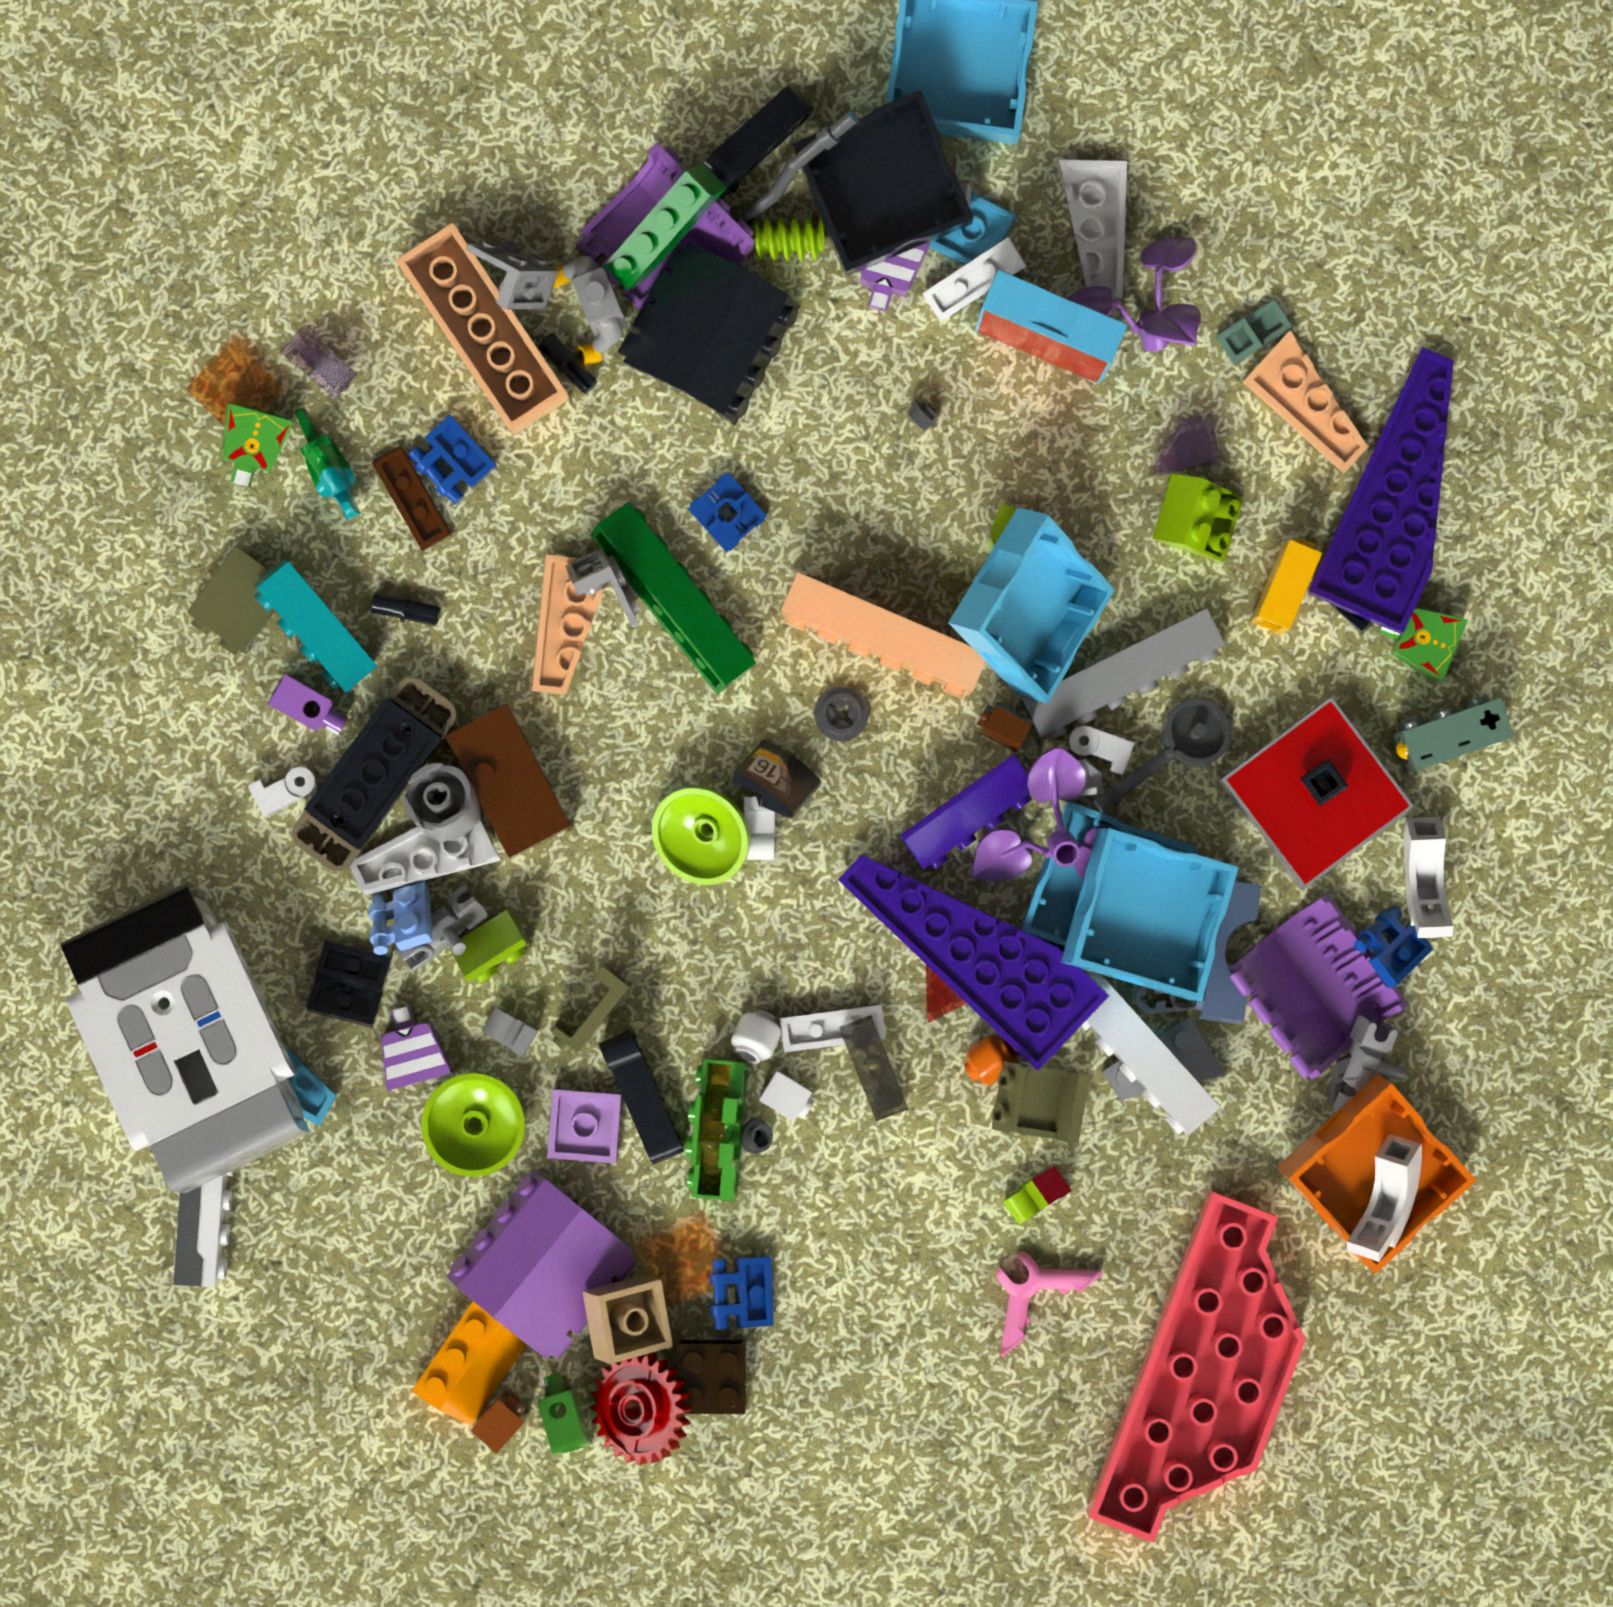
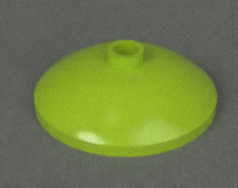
M687 786L677 789L659 804L653 816L652 839L657 854L669 870L688 882L699 885H713L724 882L734 876L747 859L750 849V833L745 817L732 800L717 790L704 786ZM706 823L712 826L713 832L706 829Z
M466 1073L448 1079L431 1094L423 1110L421 1132L428 1152L441 1167L460 1176L480 1177L500 1170L514 1158L524 1138L525 1116L518 1097L504 1082L487 1074ZM472 1117H477L481 1120L482 1126L479 1130L470 1128L469 1121Z

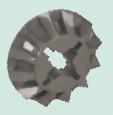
M835 687L826 691L818 699L814 710V718L818 729L827 738L834 741H850L859 736L865 729L869 719V710L865 699L860 693L848 687ZM851 702L852 705L849 708L848 716L854 724L851 725L841 720L832 726L831 723L834 721L835 713L829 705L833 704L835 707L843 708Z

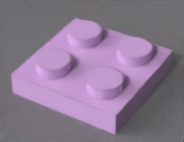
M553 1089L547 1158L617 1163L622 1094Z

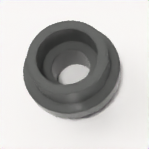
M914 399L911 402L912 407L907 410V413L922 430L926 431L930 426L934 428L938 425L934 419L938 413L926 400L920 403Z
M751 1119L746 1122L740 1133V1142L743 1149L753 1154L767 1150L773 1140L771 1128L759 1119Z

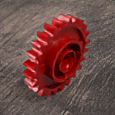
M655 1353L623 1360L602 1368L604 1377L595 1379L600 1389L591 1392V1395L597 1399V1404L591 1405L590 1409L598 1413L597 1417L592 1420V1423L601 1425V1429L596 1435L597 1437L605 1435L607 1439L604 1447L614 1446V1457L624 1455L625 1463L636 1461L637 1465L659 1462L660 1459L670 1457V1451L680 1448L677 1440L687 1437L682 1427L691 1425V1421L685 1418L684 1415L692 1410V1407L684 1404V1400L690 1396V1393L681 1391L685 1380L676 1381L675 1375L678 1369L667 1370L668 1360L657 1361Z

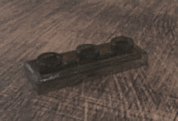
M872 1015L840 1026L841 1035L876 1121L908 1110L907 1102ZM872 1064L879 1065V1067L874 1070L868 1068Z

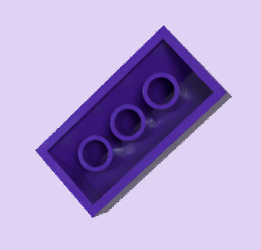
M1013 754L899 837L922 870L929 866L934 871L949 860L946 855L948 851L955 846L960 851L977 840L974 835L976 831L983 826L988 831L1005 820L1002 815L1004 811L1011 806L1017 811L1033 800L1028 789V776Z

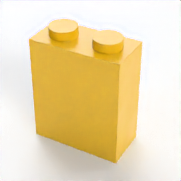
M1297 537L1296 541L1290 539L1281 546L1250 622L1278 634H1283L1290 630L1322 555L1321 552L1315 550L1316 545L1314 543Z

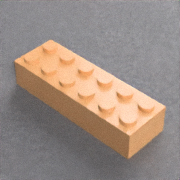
M452 222L396 259V262L514 437L570 400V398L513 311L506 310L496 304L500 294L499 290L476 256L466 250L468 244Z
M799 572L795 576L781 609V616L786 617V625L803 632L807 626L818 631L816 637L827 643L835 645L837 640L849 644L848 651L867 659L870 653L881 658L880 665L896 672L899 671L900 667L913 672L912 679L929 686L932 680L944 685L943 692L959 699L964 694L968 696L972 694L985 665L983 658L971 646Z

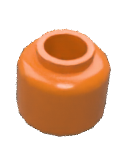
M988 1035L967 1049L968 1062L964 1063V1067L973 1081L979 1079L985 1085H993L998 1082L1003 1061L1016 1062L1018 1058L1014 1048L1007 1041L996 1035Z

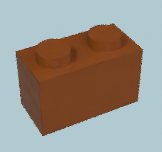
M503 1391L475 1422L470 1431L497 1454L525 1423L529 1412L525 1410L528 1404L517 1393L512 1392L509 1395Z

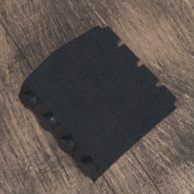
M688 242L686 248L676 245L665 264L668 269L672 270L671 275L661 271L648 295L656 300L655 304L653 305L645 301L632 324L633 327L640 330L639 334L628 331L617 353L625 357L623 362L628 367L692 397L712 409L723 420L736 425L738 419L746 413L749 399L755 388L762 384L768 364L779 353L786 331L796 322L800 306L790 295L746 268Z

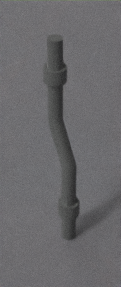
M849 111L832 126L828 124L817 132L816 139L788 160L766 193L745 210L739 209L730 217L736 223L741 219L751 227L756 217L781 198L799 169L824 149L830 150L840 142V136L858 123L859 120L856 114Z

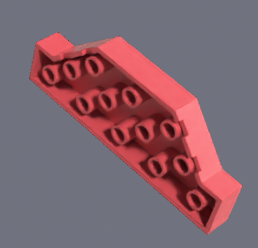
M1208 1189L1086 1508L1089 1518L1154 1543L1166 1510L1196 1495L1200 1496L1218 1488L1241 1475L1245 1476L1257 1470L1306 1341L1266 1251L1278 1219L1276 1215Z

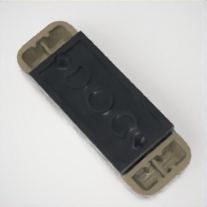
M412 677L401 680L388 698L385 697L304 808L305 811L297 820L292 830L295 844L328 869L333 871L347 869L409 786L408 781L411 776L426 764L445 738V735L453 727L457 719L455 706L422 680Z

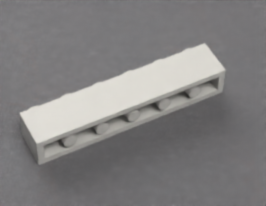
M1083 969L1110 996L1081 1027L1085 1031L1091 1028L1099 1036V1039L1095 1041L1096 1044L1108 1057L1113 1053L1123 1063L1118 1067L1131 1083L1136 1079L1146 1089L1141 1094L1155 1109L1160 1105L1169 1116L1165 1121L1178 1135L1182 1131L1187 1136L1191 1135L1217 1112L1220 1106L1108 981L1099 973Z

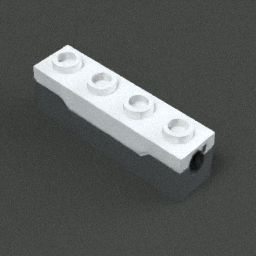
M234 1170L187 1193H180L173 1285L215 1288L220 1285V1279H226L228 1262L227 1259L222 1258V1245H228L230 1225L224 1224L225 1210H230L232 1205V1190H228L226 1187L227 1176H233Z

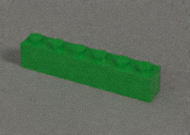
M627 502L596 525L590 536L603 549L607 557L614 556L625 580L717 695L749 672L757 663L753 659L752 650L746 643L738 640L732 632V626L724 616L718 615L711 606L709 596L704 590L694 585L690 580L686 567L681 562L675 561L668 552L666 542L659 535H655L647 526L645 516L639 509L633 508Z

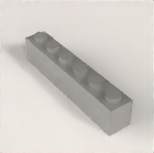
M1206 608L1062 680L1048 704L1029 698L1022 700L1021 704L1028 718L1034 721L1032 726L1039 739L1047 736L1048 740L1051 741L1068 732L1065 727L1066 725L1077 720L1081 726L1098 717L1095 710L1105 705H1108L1110 710L1115 709L1129 701L1126 696L1127 694L1138 689L1142 695L1159 686L1157 679L1169 674L1172 680L1190 671L1187 664L1197 659H1200L1201 663L1204 664L1220 656L1218 649L1226 644Z

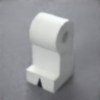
M1089 726L1077 727L1072 731L1068 739L1069 749L1073 754L1080 757L1091 755L1110 762L1109 772L1118 776H1123L1134 746V742Z
M296 767L291 769L284 779L268 787L265 786L262 780H258L248 785V788L262 816L267 818L313 794L317 788V778L309 769Z
M763 796L744 797V817L750 833V849L746 860H774L775 812L761 807Z

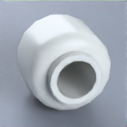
M757 1010L756 1013L742 1015L731 1039V1043L735 1048V1054L742 1060L753 1064L770 1059L781 1037V1029L775 1023V1017L766 1011Z

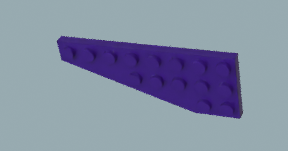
M1424 347L1420 350L1308 590V594L1400 635H1403L1432 573L1454 360Z
M861 855L838 879L1037 1071L1110 996L1082 968L1061 963L1064 951L1060 947L865 855Z

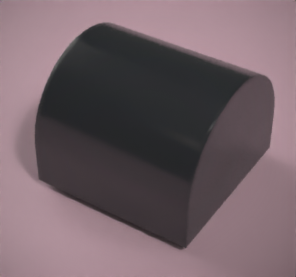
M1329 758L1300 777L1319 806H1322L1349 787Z

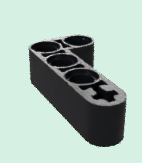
M790 84L781 90L704 161V164L727 187L720 195L722 200L731 191L735 193L742 179L792 135L814 112L815 108Z
M629 1029L601 1041L599 1047L609 1070L613 1072L652 1165L679 1155L685 1152L670 1114L666 1111L663 1104V1098L656 1081L651 1076L650 1067L642 1048L637 1043L636 1034L633 1029Z

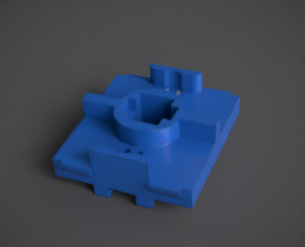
M729 472L726 475H722L715 485L700 498L698 497L688 508L690 513L726 553L735 548L744 536L753 528H757L767 517ZM726 502L738 514L729 523L717 511Z

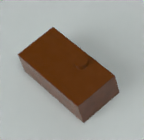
M508 704L445 735L466 777L473 785L477 798L509 858L512 859L572 828L564 809Z

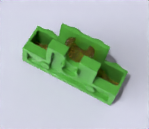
M705 1058L703 1059V1065L697 1066L696 1085L701 1086V1094L696 1095L695 1101H690L688 1120L689 1122H694L692 1136H687L685 1151L686 1156L691 1157L690 1165L694 1166V1168H689L687 1177V1188L693 1189L692 1197L734 1201L737 1198L741 1156L740 1133L743 1128L748 1072L747 1061Z

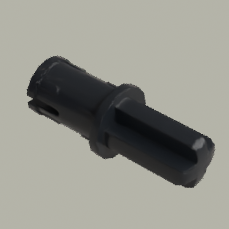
M550 333L540 342L541 344L538 345V349L557 367V372L559 374L564 373L582 393L586 394L597 384L596 378L577 360L579 355L576 352L572 353L554 333Z
M375 592L371 604V613L400 618L402 623L409 620L436 626L440 619L441 608L410 600V596H406L404 599Z

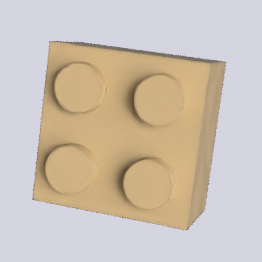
M644 1274L582 1291L595 1359L613 1364L673 1347L661 1279Z

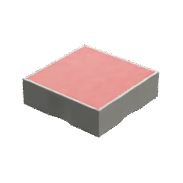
M1332 696L1323 700L1287 727L1283 733L1260 750L1255 751L1217 780L1245 819L1252 823L1262 834L1270 852L1299 890H1305L1415 807ZM1329 758L1349 787L1322 806H1319L1300 777Z

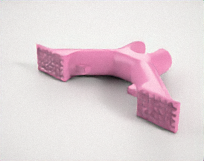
M1024 1251L1017 1252L1016 1255L1027 1267L1029 1273L1024 1282H1013L1001 1267L996 1272L997 1280L1009 1294L1000 1355L1005 1357V1354H1009V1351H1012V1348L1019 1345V1342L1022 1343V1339L1026 1340L1024 1330L1032 1322L1027 1316L1029 1300L1040 1289H1059L1063 1295L1069 1290H1077L1082 1293V1290H1086V1287H1089L1092 1281H1096V1278L1099 1279V1275L1103 1276V1272L1100 1269L1041 1268L1030 1254Z

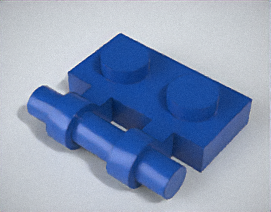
M451 415L447 416L425 437L434 447L430 452L425 454L419 446H416L408 454L416 463L415 468L420 474H426L437 486L436 491L442 497L446 496L454 505L464 497L456 487L459 482L464 480L473 489L497 467L493 460ZM441 457L454 469L448 477L435 465Z
M1397 906L1381 911L1375 917V923L1372 926H1366L1359 933V938L1354 942V947L1359 952H1365L1368 948L1373 950L1375 955L1368 962L1389 989L1398 985L1433 950L1425 938L1417 937L1415 925L1411 926V923L1406 926L1402 925L1399 921L1402 912ZM1384 932L1388 933L1392 938L1389 942L1382 935Z
M771 1256L734 1258V1272H727L726 1259H712L713 1273H709L710 1284H713L714 1304H711V1315L714 1316L715 1329L729 1328L728 1315H736V1327L739 1328L774 1326ZM735 1283L736 1303H728L727 1284Z

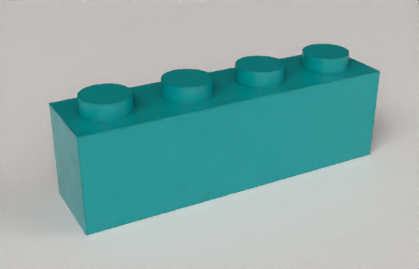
M284 558L253 584L259 591L254 597L267 612L273 608L279 614L281 619L276 623L289 638L296 634L303 643L299 648L300 651L312 664L317 660L326 669L321 675L334 690L340 686L347 693L377 667L375 662L287 559Z

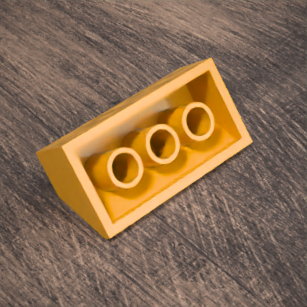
M472 1301L411 1392L439 1411L472 1426L527 1344Z

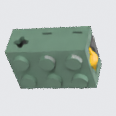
M1488 694L1462 703L1465 710L1458 712L1457 707L1453 706L1430 714L1432 718L1430 722L1425 723L1424 717L1398 725L1400 732L1393 734L1392 738L1405 774L1513 738L1514 734L1501 698L1491 700ZM1486 717L1488 723L1482 726L1480 719Z

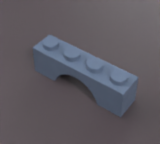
M1237 881L1234 883L1226 915L1217 932L1215 956L1202 1001L1194 1002V1009L1199 1010L1198 1019L1237 1025L1244 1022L1247 995L1243 997L1229 978L1232 973L1226 962L1225 948L1234 930L1252 924L1257 920L1261 885Z

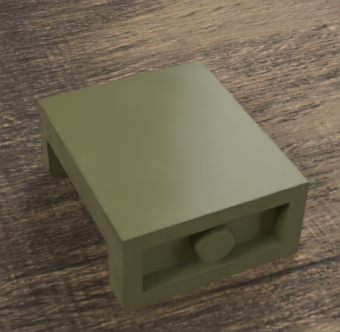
M235 546L187 611L194 618L191 624L206 635L213 631L222 639L218 644L233 655H236L238 651L247 655L251 650L249 646L275 612L273 608L267 612L254 597L259 591L253 584L270 570Z
M602 965L594 977L610 990L575 1034H571L560 1024L554 1025L550 1030L556 1035L552 1041L567 1053L572 1050L578 1053L583 1049L632 987L630 983L607 965Z
M1003 1061L1002 1069L998 1076L999 1087L996 1104L992 1110L993 1122L991 1129L1010 1134L1017 1133L1052 1138L1079 1144L1090 1075L1041 1067L1037 1071L1032 1065Z

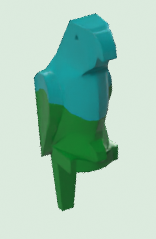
M302 408L296 410L295 414L308 444L300 448V451L305 457L317 491L322 497H331L338 502L347 522L361 515L352 495V484L356 479L348 462L327 434L320 437Z

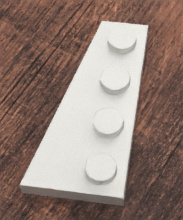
M1059 160L1086 288L1092 286L1108 287L1113 292L1112 299H1122L1127 161Z

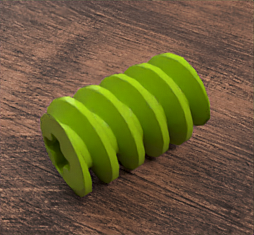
M796 217L792 218L789 227H786L783 218H779L775 228L772 227L769 218L764 219L762 228L758 227L755 219V253L759 262H763L766 252H769L773 262H776L779 253L783 252L786 262H789L793 252L797 253L800 261H804L807 251H810L813 261H817L820 252L824 251V224L821 217L816 227L813 226L810 217H806L803 227L799 226Z

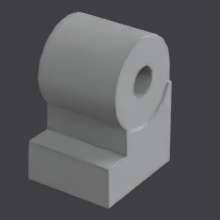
M495 1006L482 1031L508 1047L512 1052L523 1057L539 1029Z

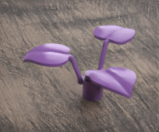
M1168 237L1156 240L1143 249L1140 256L1143 266L1156 268V310L1143 312L1139 316L1138 322L1134 321L1119 300L1112 299L1113 292L1108 287L1092 286L1083 288L1070 295L1067 300L1083 305L1108 317L1113 312V307L1118 309L1131 326L1132 333L1140 334L1142 346L1148 352L1160 351L1166 348L1169 342L1195 346L1201 322L1200 311L1194 305L1182 303L1170 305L1162 311L1161 274L1164 269L1177 271L1187 266L1195 256L1196 242L1191 237Z
M1055 747L1043 753L1032 765L1027 780L1029 792L1034 800L1037 802L1052 800L1058 831L1049 837L1048 848L1028 840L1021 842L1017 832L1011 829L999 828L992 830L984 835L977 846L972 867L973 878L982 881H1002L1023 874L1032 863L1031 854L1026 848L1040 852L1046 858L1053 857L1054 861L1062 867L1073 865L1076 872L1082 878L1085 877L1097 830L1109 827L1098 826L1089 829L1085 834L1083 842L1076 841L1074 836L1066 831L1058 799L1069 801L1077 797L1084 788L1086 776L1081 763L1063 747Z

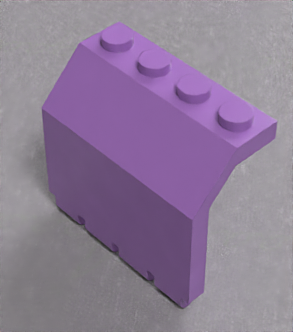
M656 143L647 152L648 161L637 176L581 230L585 237L577 244V247L585 256L592 257L595 262L604 255L606 259L599 267L604 266L685 173V170L679 165L682 160L669 146L663 149ZM719 197L677 245L686 248L688 242L740 266L754 248V240L751 238L754 232L741 219L736 223L727 214L730 208ZM672 251L645 282L629 290L623 289L622 293L639 310H641L645 301L653 305L655 304L656 300L648 295L661 271L671 275L672 270L668 269L665 264ZM605 268L609 280L616 287H619L621 284Z
M1329 893L1313 901L1264 936L1229 967L1233 972L1229 976L1231 981L1243 997L1248 994L1251 996L1247 1003L1263 1025L1270 1022L1272 1027L1268 1030L1284 1053L1291 1051L1293 1055L1289 1060L1301 1077L1304 1079L1309 1076L1311 1080L1321 1075L1352 1045L1354 1039L1350 1037V1034L1359 1015L1365 1016L1378 1025L1409 1005L1396 986L1389 989L1368 962L1374 956L1369 948L1365 952L1356 950L1354 942L1359 938L1358 933Z
M533 1169L529 1175L524 1176L519 1181L516 1191L509 1200L497 1208L494 1218L487 1227L475 1235L472 1245L465 1254L453 1262L450 1272L446 1277L489 1315L545 1359L550 1354L559 1359L574 1341L567 1335L569 1330L571 1329L579 1335L588 1323L582 1291L613 1283L610 1280L614 1275L622 1281L637 1262L630 1257L634 1251Z

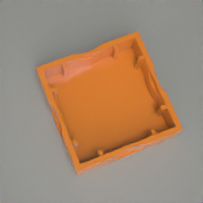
M1379 1074L1374 1076L1277 1166L1279 1171L1347 1246V1240L1363 1217L1371 1199L1375 1183V1155L1388 1135L1392 1134L1422 1144L1421 1173L1416 1197L1406 1226L1394 1248L1389 1246L1380 1262L1354 1253L1374 1274L1409 1244L1424 1224L1441 1214L1477 1181L1452 1151L1431 1134L1422 1117L1396 1087Z

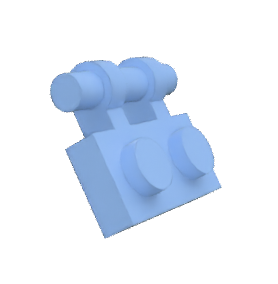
M424 880L393 890V901L386 903L384 894H373L372 904L369 906V918L373 921V927L370 929V942L374 945L375 954H386L388 951L387 945L394 942L400 951L433 941L430 887ZM394 918V925L387 927V920Z

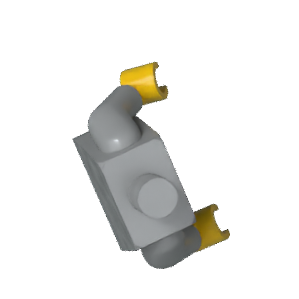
M582 256L566 264L552 267L558 270L552 289L568 284L572 280L586 318L596 337L591 344L580 345L576 349L577 354H584V361L581 364L586 366L601 362L602 354L622 338L623 329L628 328V325L604 266L598 268L592 257Z

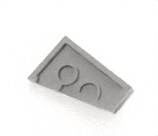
M1189 1016L1157 1036L1197 1082L1226 1075ZM1120 1060L1102 1070L1120 1100L1141 1096V1093L1146 1090L1137 1079L1131 1083L1118 1067L1123 1064Z

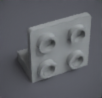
M484 239L482 243H468L467 251L507 272L499 287L500 294L496 302L497 305L506 310L546 308L558 274V270L547 265V259L536 254L527 255L520 251L521 246L509 240H502L501 243H496Z
M601 548L565 565L578 596L583 593L586 595L594 594L604 587V583L610 581L632 628L638 626L635 615L640 613L628 585L620 586L625 584L626 581L613 555L607 558Z

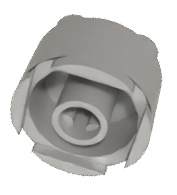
M432 763L417 770L409 779V786L403 798L405 810L417 827L429 838L442 843L455 840L467 834L480 821L481 804L473 785L459 768L443 765L442 763Z

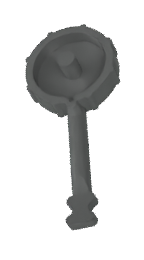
M1188 697L1165 714L1161 731V744L1165 748L1116 786L1106 788L1104 796H1096L1093 799V803L1103 815L1109 813L1110 805H1119L1122 802L1121 798L1172 759L1177 764L1205 768L1229 750L1232 723L1215 701Z

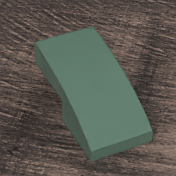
M1273 299L1246 318L1244 317L1218 334L1216 338L1232 363L1236 365L1294 327L1276 299Z

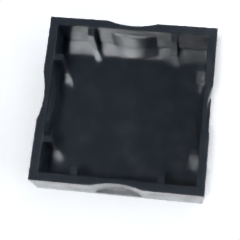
M921 90L875 108L866 116L858 119L857 124L840 136L841 140L830 150L824 149L801 168L803 177L845 277L973 223V214L958 178L943 154L938 130ZM816 134L792 143L794 155L816 139Z

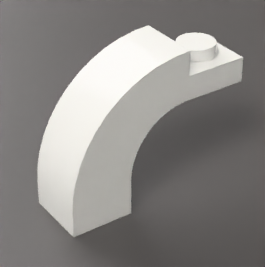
M1440 817L1405 819L1404 866L1406 900L1411 926L1415 925L1418 938L1453 936V922L1444 885L1446 837Z
M1392 1134L1388 1135L1375 1155V1183L1371 1199L1363 1217L1347 1240V1251L1380 1262L1388 1247L1394 1248L1406 1226L1416 1197L1421 1173L1422 1144Z

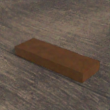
M402 446L372 461L374 468L422 551L429 549L452 535Z

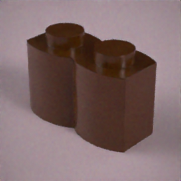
M996 702L993 707L989 704L985 707L977 725L982 727L979 734L1016 753L1020 749L1034 721Z

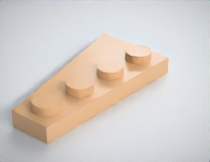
M1290 330L1248 375L1243 383L1344 474L1364 453L1368 445L1345 411L1340 408L1333 397V393L1327 384H1324L1314 369L1313 363L1307 354H1304L1296 342L1297 339Z
M545 555L531 691L566 695L583 645L591 628L595 612L603 595L606 583H604V587L594 594L586 595L583 593L578 596L565 565L580 558Z

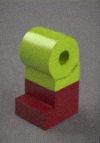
M1050 1164L1022 1184L1019 1189L1007 1196L1002 1202L1017 1224H1021L1051 1203L1069 1194L1072 1190L1056 1167Z

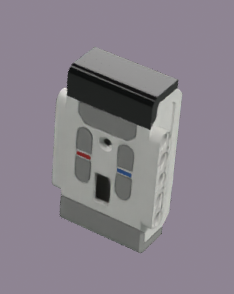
M186 882L61 942L64 956L80 991L66 997V1002L131 1147L138 1151L150 1145L162 1175L173 1192L187 1193L311 1133L306 1121L303 1120L305 1118L301 1104L289 1080V1077L296 1074L294 1066L229 925L225 921L218 924L197 886Z

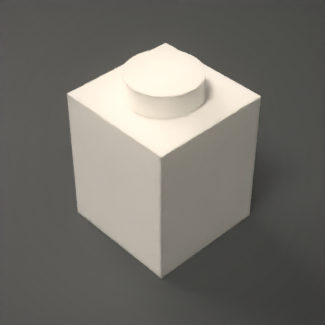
M776 1070L759 1098V1101L794 1122L798 1115L805 1118L814 1103V1100L809 1098L812 1090L779 1070Z

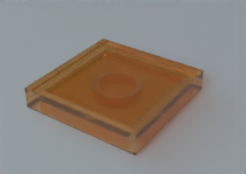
M235 341L186 388L223 426L227 401L263 411L284 390Z
M702 1220L637 1245L648 1275L659 1278L662 1281L666 1308L713 1290V1284H710L709 1273H713L712 1259L717 1258Z

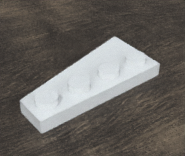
M480 819L464 836L443 843L429 838L418 827H415L356 858L350 865V868L364 895H369L501 861Z

